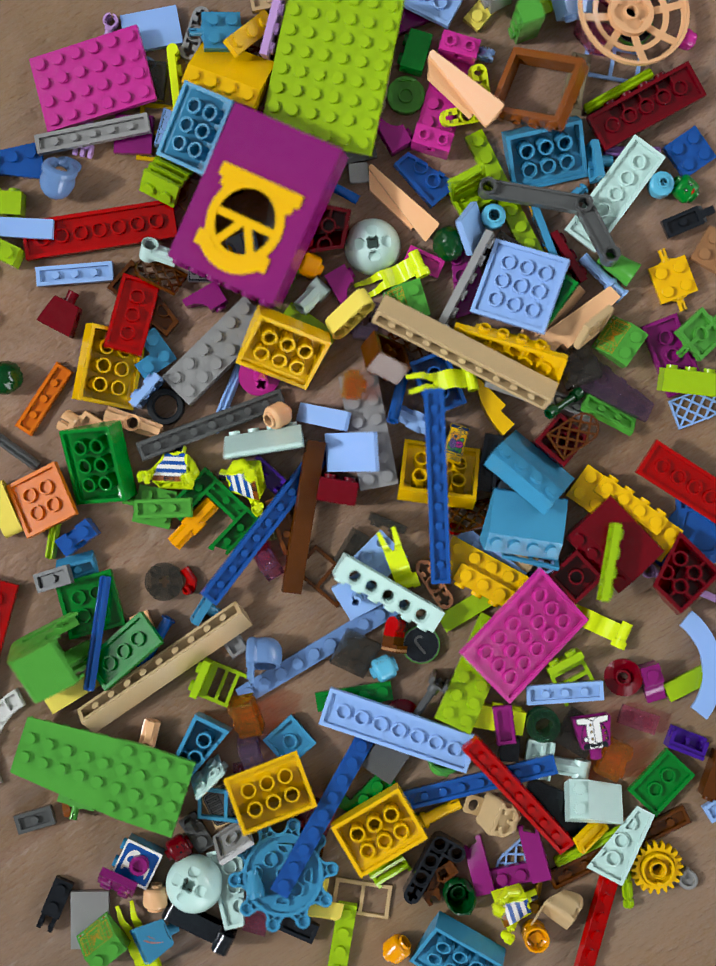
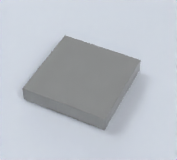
M231 823L212 837L218 862L222 866L254 845L252 834L243 836L239 823Z

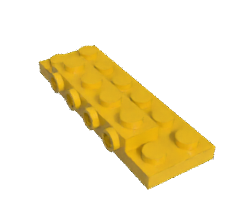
M458 322L455 323L454 330L560 383L569 355L550 350L551 345H548L545 340H531L525 334L514 335L508 329H494L485 322L476 323L475 327Z
M587 464L565 496L590 513L607 497L612 495L665 550L656 559L662 562L672 548L679 532L683 533V530L665 518L667 514L659 508L656 510L649 506L651 502L643 497L638 499L633 495L635 493L634 490L626 485L624 488L618 485L619 480L609 474L607 477Z
M452 536L449 542L451 578L455 581L454 585L463 590L465 587L471 589L472 595L479 599L484 596L489 599L487 603L498 608L499 605L503 606L529 579L527 575L456 536Z

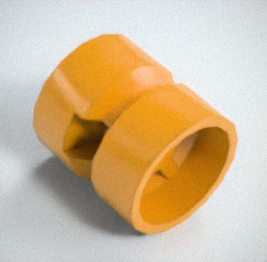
M529 919L521 928L522 937L527 949L534 953H541L549 946V935L540 920L536 919L533 925H531L533 919Z

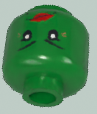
M688 174L681 177L678 175L674 178L675 184L671 195L680 203H691L700 193L699 184Z

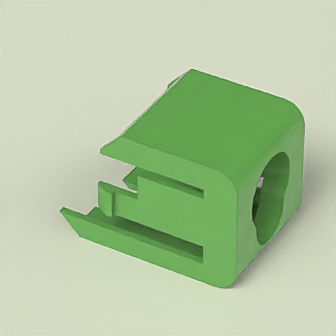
M78 612L67 613L17 639L10 647L7 663L34 703H39L71 687L85 676L83 671L87 665L85 659L88 657L90 640H86L65 652L57 641L61 634L80 625L75 617L78 615ZM79 671L83 672V673H81V674H79V675H76V674H75V673H77V672H79Z

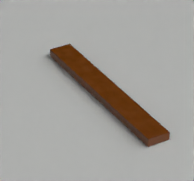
M308 439L305 441L281 589L283 593H302L326 442Z
M683 804L654 817L643 840L642 847L645 846V841L649 844L653 839L657 840L692 823ZM602 847L561 867L555 866L551 868L552 878L550 881L554 889L557 890L593 872L587 868V865Z

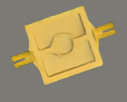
M665 248L658 250L661 262L647 270L660 305L668 302H677L680 312L687 310L684 298L698 291L686 256L668 258Z

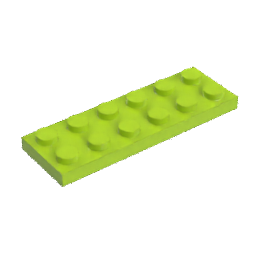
M482 612L479 614L467 643L492 618L491 616ZM462 655L434 718L460 731L471 734L491 685Z

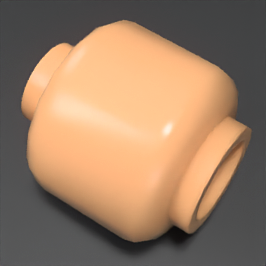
M278 401L266 407L263 415L264 423L272 429H280L289 424L292 420L290 406Z
M151 882L147 890L143 891V906L148 912L159 913L168 905L166 886H163L161 882Z

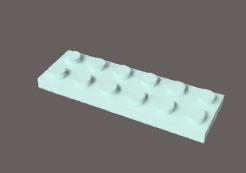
M636 134L590 194L593 204L609 233L666 158ZM584 203L581 207L587 208V205ZM575 215L564 231L595 253L596 250L579 218Z

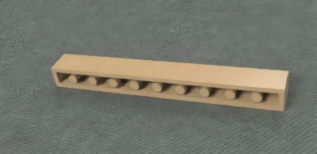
M384 295L371 321L372 323L542 410H545L552 402L559 383L422 314L412 307Z
M234 601L126 675L109 691L101 692L78 708L77 711L81 723L91 732H98L251 627L253 624L248 614L237 601Z

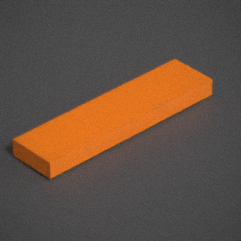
M56 362L15 426L28 435L33 436L74 372Z

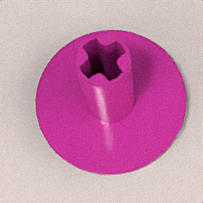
M242 365L239 369V382L242 388L249 394L260 396L274 391L279 385L280 380Z

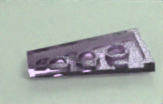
M593 354L577 387H580L585 394L588 393L624 413L646 422L654 403L637 389H633L628 385L626 380L617 376L611 371L610 367L601 363Z

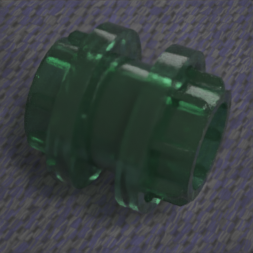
M535 706L527 712L524 726L532 739L540 743H547L558 736L561 723L558 716L549 707ZM547 718L549 720L546 728L542 730L536 729V724L540 719Z

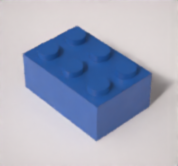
M430 354L410 362L412 374L418 372L432 374L446 369H454L452 363L435 354ZM414 379L417 387L433 384V382H429L426 379ZM462 388L444 390L445 412L467 403ZM424 391L419 392L424 402Z

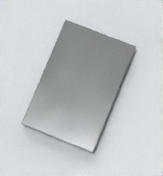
M71 890V949H81L76 936L105 912L110 914V891Z

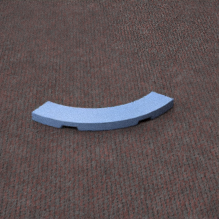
M690 611L679 626L685 630L696 645L702 667V683L690 707L707 720L716 706V640L703 620L693 611Z

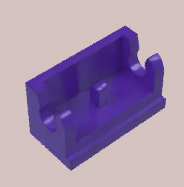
M257 455L254 461H261L266 487L276 494L286 483L287 479L265 459Z
M670 724L663 742L668 748L704 761L709 747L706 737Z

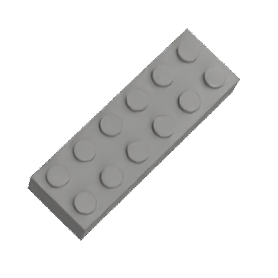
M245 296L162 376L188 405L192 406L236 363L250 321L257 309Z
M367 371L339 377L344 409L351 413L348 426L349 432H377L379 471L357 472L360 491L399 484L378 375Z

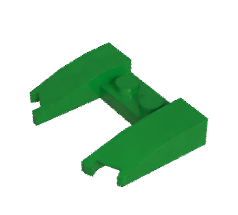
M204 467L199 476L194 480L193 490L183 489L176 498H193L194 508L207 495L233 520L208 547L213 551L215 547L225 549V554L228 555L259 517L254 516L249 507L233 494L207 467ZM178 517V520L181 521L184 517Z

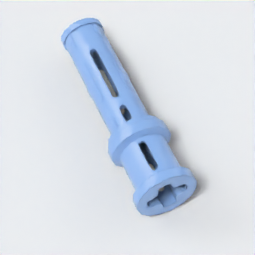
M588 253L578 261L600 282L604 290L610 286L621 296L616 303L629 292L628 289L625 290L617 282V278H612Z

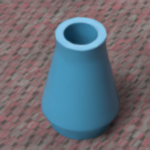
M258 869L247 871V896H249V901L264 898L266 891Z

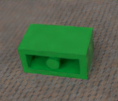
M413 28L410 29L409 34H405L402 44L405 46L403 53H399L397 64H400L399 71L417 77L422 76L433 34Z

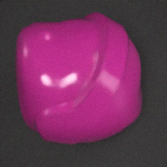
M688 28L678 48L685 51L692 49L697 41V34Z

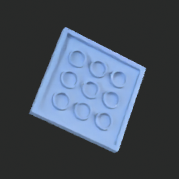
M496 238L470 312L545 335L570 264V259Z

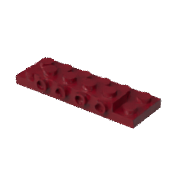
M689 61L667 73L664 71L654 76V80L648 83L647 80L637 86L638 89L632 92L631 90L624 92L620 95L621 98L616 101L614 99L609 100L603 105V108L586 117V121L596 139H599L603 152L707 95Z

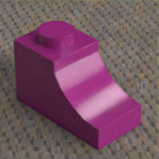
M380 116L377 133L391 157L410 147L413 135L409 128L405 129L403 124L400 126L388 124Z
M345 264L324 275L326 282L340 305L347 299L348 290L354 284L353 278H355L350 267L346 268Z
M214 282L182 300L188 309L203 306L209 308L212 313L223 311L229 303L219 285Z
M652 660L639 664L638 666L643 678L642 689L646 702L651 703L666 698L663 684L665 681L659 663Z

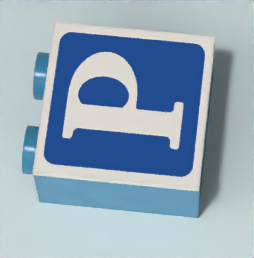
M131 833L129 838H124L120 846L123 849L120 856L116 855L113 860V872L138 883V887L147 890L166 849ZM136 855H144L149 860V869L142 876L132 874L129 869V863Z

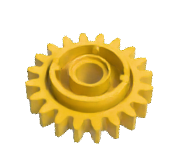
M653 839L652 845H649L645 841V848L640 847V852L637 853L631 866V877L635 879V884L637 886L640 885L643 891L647 889L651 894L655 889L657 894H660V889H663L667 893V886L674 888L672 882H680L676 876L683 875L679 870L684 867L680 862L682 858L680 855H677L678 851L675 848L672 849L670 843L665 845L663 840H661L657 844ZM660 864L657 869L653 870L654 865Z

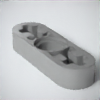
M203 6L194 9L180 49L181 56L187 63L190 62L203 42L201 36L198 39L189 37V28L201 27L198 25V15H201V12H209ZM190 43H192V51L194 54H190L189 57H187L185 51L190 50Z

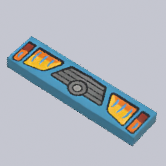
M527 206L544 252L558 256L541 209Z

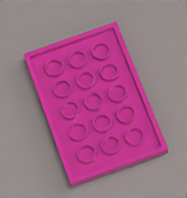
M137 24L29 59L47 132L76 127L158 101Z
M538 568L459 653L511 704L585 625L588 619L543 569Z

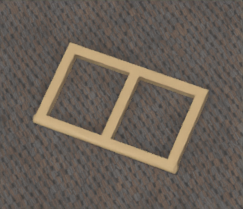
M336 877L332 902L337 901L339 882L362 885L356 915L389 919L388 914L393 885L381 884L382 888L388 889L385 913L378 914L362 911L365 887L378 888L374 882Z

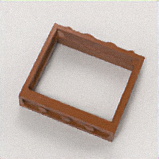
M513 47L494 93V96L503 103L520 64L569 72L572 75L555 116L504 106L497 119L500 122L504 120L510 121L515 125L525 124L534 129L540 127L550 132L552 130L563 132L589 70L585 59Z

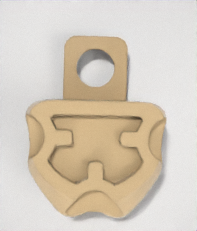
M492 792L486 793L484 797L477 795L467 796L462 808L465 813L476 815L477 824L490 836L503 838L511 835L516 831L517 824L521 819L519 810L511 802L503 800ZM474 799L477 800V807L474 810H470L468 807L469 802Z
M562 890L545 901L531 922V925L536 921L539 914L543 912L567 930L584 905L583 897L578 893Z

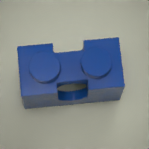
M85 518L73 530L63 534L54 542L65 557H67L100 535L101 532L91 518Z

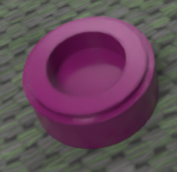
M144 855L134 856L129 863L130 872L136 876L144 875L150 865L148 858Z

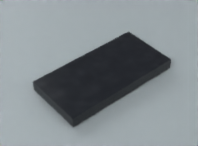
M538 779L527 782L526 788L571 837H575L588 824L565 822L564 790Z

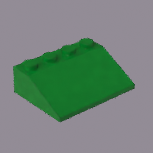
M120 420L100 422L59 431L77 505L127 501L137 494Z

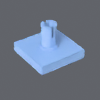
M359 572L350 576V578L356 579L359 576ZM372 580L368 581L366 584L367 588H373L375 586ZM346 582L344 585L337 583L331 588L350 621L382 604L370 601L367 598L368 595L363 592L361 594L356 593L351 589L352 586Z

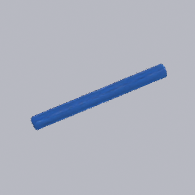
M102 575L99 579L83 689L86 691L95 690L111 584L110 576Z

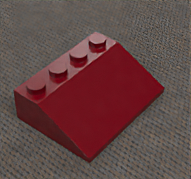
M610 495L568 531L565 538L601 574L609 523L622 524L624 534L622 540H619L620 556L615 563L617 574L616 578L612 581V587L620 593L633 583L665 550Z

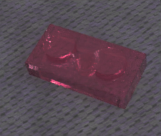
M622 703L616 722L654 735L660 716Z

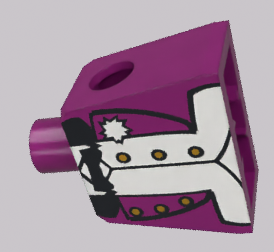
M599 712L570 717L580 748L582 750H589L591 759H601V748L610 746V714Z

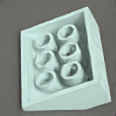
M297 421L280 429H272L267 426V430L259 431V427L248 429V433L243 434L240 431L229 432V436H224V459L231 460L304 448L302 425H297Z

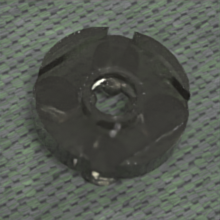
M161 562L150 568L146 573L144 583L147 592L153 598L159 601H168L179 595L184 585V578L179 567L172 563ZM163 576H166V579L169 580L166 587L159 583V579H163Z

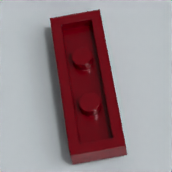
M555 230L550 235L558 255L570 259L568 271L575 281L579 284L583 283L588 279L586 277V269L576 261L577 255L573 249L568 248L564 234Z

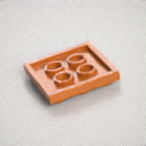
M53 461L6 486L27 538H33L79 514L58 462Z

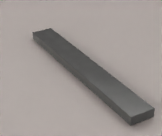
M279 388L136 442L135 444L142 461L263 416L266 407L278 401L285 404L286 402Z

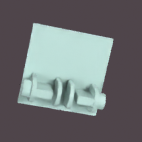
M219 754L209 759L206 766L196 772L191 779L197 801L226 774L225 772L229 766L225 761L221 762Z

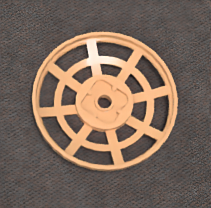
M578 0L579 19L588 39L605 56L625 65L647 66L664 60L678 48L688 30L690 21L688 0H678L667 4L666 0H658L660 6L653 7L650 0H605L609 4L607 13H598L599 0H593L592 13H584L583 0ZM627 9H631L635 16H629ZM680 9L681 25L675 38L666 33L669 24V12ZM657 14L663 15L660 30L651 25L654 15ZM586 21H594L599 33L607 41L605 46L601 45L594 37ZM600 21L610 22L611 26L615 29L611 36L603 29ZM645 31L655 36L649 43L641 44L639 35ZM621 34L631 37L633 46L621 44L617 40ZM660 40L671 44L670 48L660 56L651 60L647 59L644 51L654 47ZM614 46L624 51L636 52L639 61L625 59L610 51Z

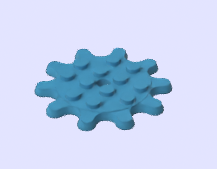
M296 818L289 819L285 830L281 833L274 832L271 825L257 830L259 834L257 844L252 845L238 855L244 862L243 869L240 872L232 873L228 877V884L231 887L243 888L247 893V871L258 869L266 891L264 893L265 897L249 901V896H247L246 900L240 905V913L247 917L255 911H263L267 919L266 929L269 932H276L280 928L282 919L285 917L293 918L300 929H305L310 924L309 907L313 904H318L325 908L329 907L333 901L331 894L324 890L323 881L327 877L335 876L339 871V867L335 862H325L320 858V850L327 841L325 835H322L288 898L286 899L270 890L279 870L300 835L301 823Z

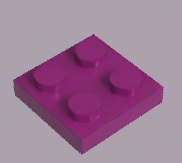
M105 867L100 871L97 881L100 883L99 886L108 891L113 889L117 891L118 896L125 899L133 897L138 883Z

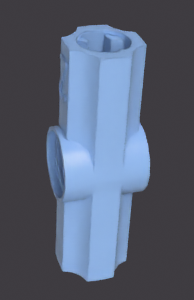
M402 405L399 422L404 424L406 428L425 435V414Z

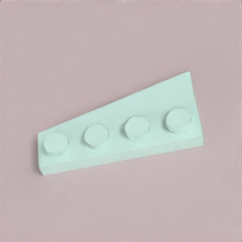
M636 806L587 865V868L623 886L655 815Z
M216 851L206 853L207 857L216 863L222 875L223 885L218 904L225 931L244 926L245 916L240 913V905L245 901V889L240 887L233 888L228 884L229 875L240 872L243 869V860L236 856L222 866L218 862Z

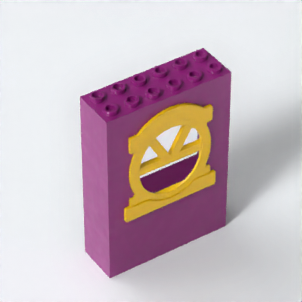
M235 102L167 256L173 259L172 263L186 270L189 269V271L203 278L207 275L206 279L222 286L225 283L223 287L239 294L242 291L241 295L255 302L257 299H260L258 303L273 310L275 307L281 309L349 158L341 148ZM239 189H257L265 193L273 203L276 214L274 230L220 205L227 196ZM217 214L235 221L221 233L216 234L215 218ZM244 226L246 254L238 255L229 252L221 245V242ZM252 230L270 237L268 242L256 252L253 248Z

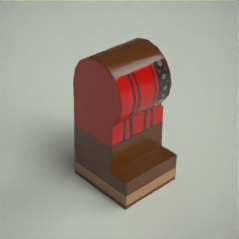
M391 616L386 620L381 650L407 654L408 646H404L405 632L408 628L407 621L396 616Z

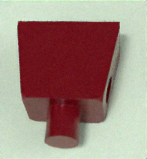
M68 290L64 299L56 295L53 296L36 320L73 339L82 315V309L75 306L79 294Z

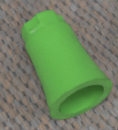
M606 253L609 259H614L612 253ZM621 255L615 265L612 267L603 266L602 268L612 274L626 287L642 264ZM599 257V259L597 260V263H598L599 265L603 266V265L601 264V262H600V257Z

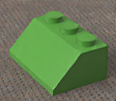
M540 0L518 1L508 28L509 36L511 39H514L515 44L538 36L546 16Z

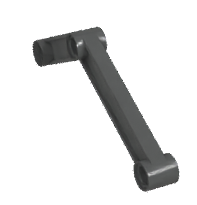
M485 177L481 180L478 188V195L481 199H492L576 214L600 257L601 264L605 267H612L620 258L621 251L613 241L590 195L501 181L492 177ZM483 186H490L492 190L485 191ZM579 203H585L587 208L580 207ZM606 253H612L614 259H609Z

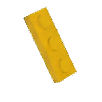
M265 9L223 41L235 58L264 36L269 16Z

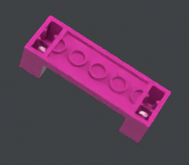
M444 29L438 54L468 76L469 68L475 64L481 40ZM430 82L420 117L416 124L410 150L447 160L456 126L449 128L442 126L439 116L442 111L456 108V106ZM457 115L446 116V120L449 121L457 119Z

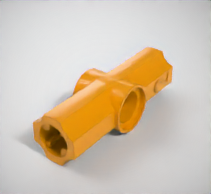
M207 497L193 511V517H185L181 525L170 535L168 540L180 550L193 536H196L204 528L206 522L218 511L219 507Z

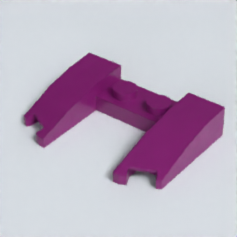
M517 825L526 861L492 869L489 865L481 834L475 836L477 842L470 848L467 844L464 845L477 897L491 894L493 890L517 883L532 882V884L551 880V870L540 833L537 829H535V833L523 831L524 825Z

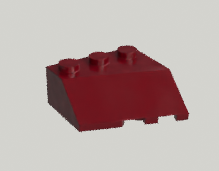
M327 205L306 253L343 249L348 234L352 214L351 209Z
M680 531L653 587L663 602L676 615H679L716 580V566Z

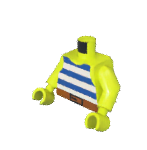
M184 445L176 448L174 453H163L150 470L138 472L137 479L138 483L144 481V484H149L150 480H152L159 488L193 490L194 480L199 476L200 471L196 462L186 454L187 447Z
M245 458L232 461L228 470H220L219 480L228 481L229 489L232 493L246 497L253 506L251 507L253 515L258 517L264 511V504L260 502V498L266 489L261 461L246 460Z
M519 883L491 891L494 900L492 905L493 914L500 918L504 928H507V930L501 932V938L508 945H512L515 940V935L511 932L515 931L518 922L532 913L529 903L539 899L535 888L524 892Z

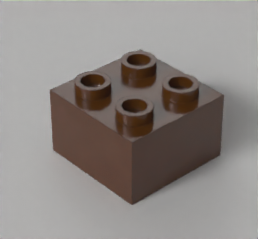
M375 330L372 331L360 346L366 370L371 374H377L387 382L397 385L411 369L405 346Z

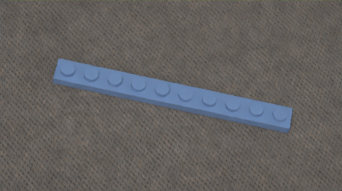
M402 600L399 606L406 607L407 603L405 600ZM381 604L361 616L346 622L282 660L280 668L266 670L254 677V687L250 686L249 681H247L235 690L244 706L382 625L389 617L397 616L399 613L396 611L391 613L384 608V604Z

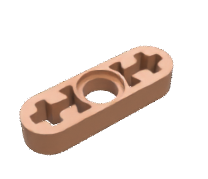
M426 559L417 561L415 571L437 605L442 609L450 608L454 600L446 585L440 584L437 589H431L429 587L431 576L424 580L423 577H426V574L418 570L421 568V563L424 565L428 564L427 570L431 574L430 562ZM443 587L445 591H441L443 595L450 597L448 599L449 603L446 605L445 603L440 604L442 599L439 594L434 596V593L439 592Z

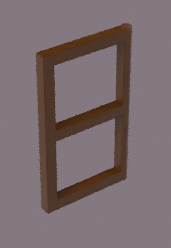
M315 545L308 553L307 560L315 551H318L333 566L316 585L305 575L304 580L338 608L340 605L339 601L335 602L319 588L332 573L337 562Z

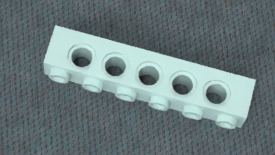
M343 552L332 571L337 582L343 585L346 582L352 586L351 589L356 593H365L370 601L376 604L378 602L384 604L386 610L391 613L398 612L401 614L400 617L409 623L412 620L424 632L429 630L433 633L445 614L442 608ZM352 571L359 572V576L356 579L349 577ZM373 580L376 582V585L373 588H367L366 584L368 581ZM391 590L392 595L389 598H384V591ZM406 599L409 601L406 607L399 606L402 600ZM419 609H424V615L417 617L416 612Z

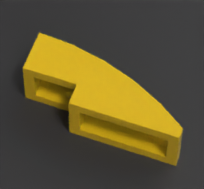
M478 378L479 390L476 391L480 405L492 426L503 436L514 425L501 411L506 404L489 388L485 387L484 383Z

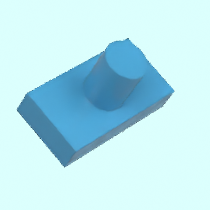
M592 139L585 146L590 184L598 183L605 176L604 167H611L614 161L612 155L601 154L599 139Z
M203 596L191 615L190 621L192 624L199 626L206 614L212 617L220 612L221 609L214 606L212 602Z

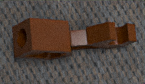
M447 858L440 862L424 891V900L429 907L433 905L430 899L431 896H436L438 901L441 900L439 883H445L459 873L456 864ZM445 868L447 873L440 876L439 872Z

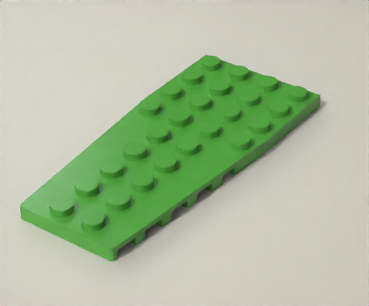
M29 716L26 720L10 772L117 820L171 838L182 809L196 761L143 743L119 737L114 738L107 734H98L87 729L70 727V725L58 724L50 720H41Z

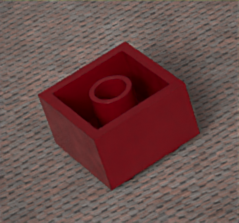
M559 413L549 421L531 443L559 466L565 467L577 451L562 460L546 436L548 432L568 420L563 414ZM567 422L566 424H564L562 427H567V428H568V427H569V422ZM572 423L571 428L578 430V427ZM558 429L552 432L551 434L557 435ZM561 429L560 436L567 437L568 430ZM570 431L569 438L576 439L577 432ZM580 433L578 440L585 441L586 434ZM551 437L553 442L556 443V437ZM559 438L558 445L565 447L566 439ZM568 440L567 447L574 448L575 441ZM578 442L577 448L582 446L584 443ZM558 448L563 455L564 449ZM566 450V455H565V456H567L568 454H570V453L573 452V451H571V450Z
M326 473L324 477H320L316 500L355 506L359 483H355V478L344 477V480L336 479L337 475Z
M576 549L559 565L558 571L553 570L548 576L576 605L599 583L601 574Z

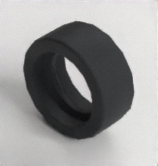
M162 388L151 394L147 402V410L149 416L157 423L171 425L182 418L185 411V403L176 391ZM164 395L173 397L177 402V411L169 418H162L155 410L157 399Z

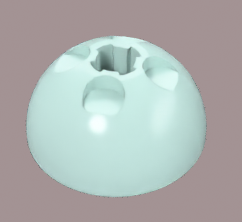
M369 218L356 223L349 230L344 250L348 262L355 270L366 275H373L396 264L401 252V243L398 233L389 223L381 219Z
M191 854L175 862L167 874L166 892L168 898L177 909L185 913L197 914L210 909L217 902L222 891L223 880L220 869L212 859L205 855Z

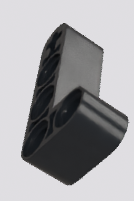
M436 831L431 835L404 884L403 894L407 903L416 904L419 902L443 857L455 863L465 859V849L459 840L442 831ZM443 839L444 843L438 846L435 844V841ZM454 848L461 849V852L457 855L451 853ZM428 856L435 857L433 862H427L425 859ZM421 872L426 874L425 878L418 879L416 877V875ZM415 888V893H411V895H409L408 891L412 892Z
M170 900L162 913V918L168 923L212 943V951L220 956L228 954L236 937L237 929L225 931L221 919L206 912L197 914L185 913L177 909Z

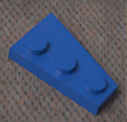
M35 142L0 150V176L39 179L42 173L41 165L44 162L43 155L39 156L37 154Z
M407 152L393 165L430 209L450 192L447 183L449 178L441 171L428 166V163L410 152Z

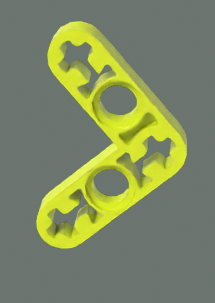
M480 63L471 66L468 70V76L475 82L482 81L479 85L490 92L486 67ZM474 71H480L481 75H475ZM457 107L444 110L439 116L440 124L447 128L480 122L475 115L468 121L464 120L462 112ZM457 115V119L449 121L446 120V116Z

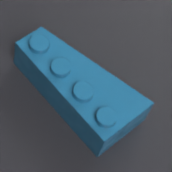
M198 711L194 715L175 755L196 761L192 774L193 777L233 728Z

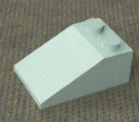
M568 779L564 782L565 822L623 824L622 785L586 779Z

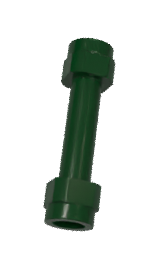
M580 387L573 389L566 398L546 408L544 415L548 419L556 417L560 410L584 397V391Z

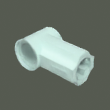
M146 237L142 240L139 257L142 261L146 263L157 261L175 267V264L172 263L173 259L167 256L170 248L159 245L158 241L153 237Z
M316 277L308 285L306 291L294 302L296 310L301 314L307 315L318 302H322L329 295L332 289Z
M554 756L558 774L571 776L573 779L588 780L591 766L590 760Z

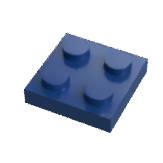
M693 126L662 148L680 176L685 174L692 175L716 158L715 153L696 126Z

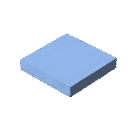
M477 201L470 202L455 221L467 256L473 255L486 230L481 221V213Z

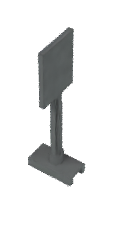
M433 669L429 675L428 683L430 685L427 687L428 691L412 714L421 716L434 695H437L439 691L446 692L450 679L446 677L443 682L442 678L436 677L437 670ZM375 744L361 766L390 785L410 755Z

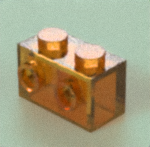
M348 369V373H343L341 399L361 401V394L366 393L367 380L363 379L364 374H360L359 370Z
M254 693L231 697L227 711L234 721V730L238 732L240 739L263 735L265 722Z
M610 735V746L602 748V758L596 760L592 769L597 774L617 783L625 774V765L627 761H631L634 748L630 744Z

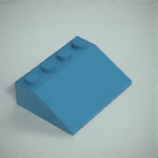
M184 80L156 154L203 175L235 101Z
M578 116L569 117L563 132L555 130L550 132L545 128L538 127L534 129L529 126L501 132L511 182L545 187L588 177L582 119Z
M517 430L511 433L484 463L488 469L542 514H545L575 479Z
M494 488L479 539L483 549L558 561L564 539L568 500L558 498L545 514H542L516 491Z
M439 911L426 929L409 962L416 966H503L506 948Z

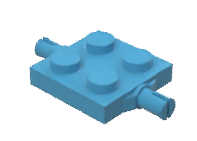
M201 12V27L189 28V37L201 36L204 52H230L223 41L242 27L240 12Z

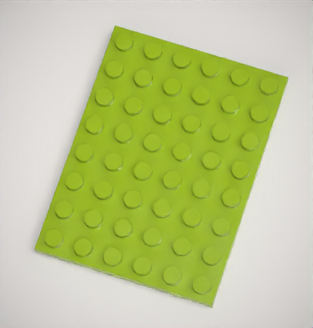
M287 0L263 114L341 148L344 152L372 157L405 0Z

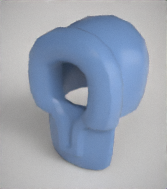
M68 156L45 159L41 165L42 173L39 178L41 190L51 199L58 200L67 197L74 189L75 178L82 165L77 160ZM55 167H63L67 171H61L56 169Z
M253 636L247 639L246 667L250 686L254 687L255 670H275L280 668L283 656L282 647L276 639L271 637L256 638Z

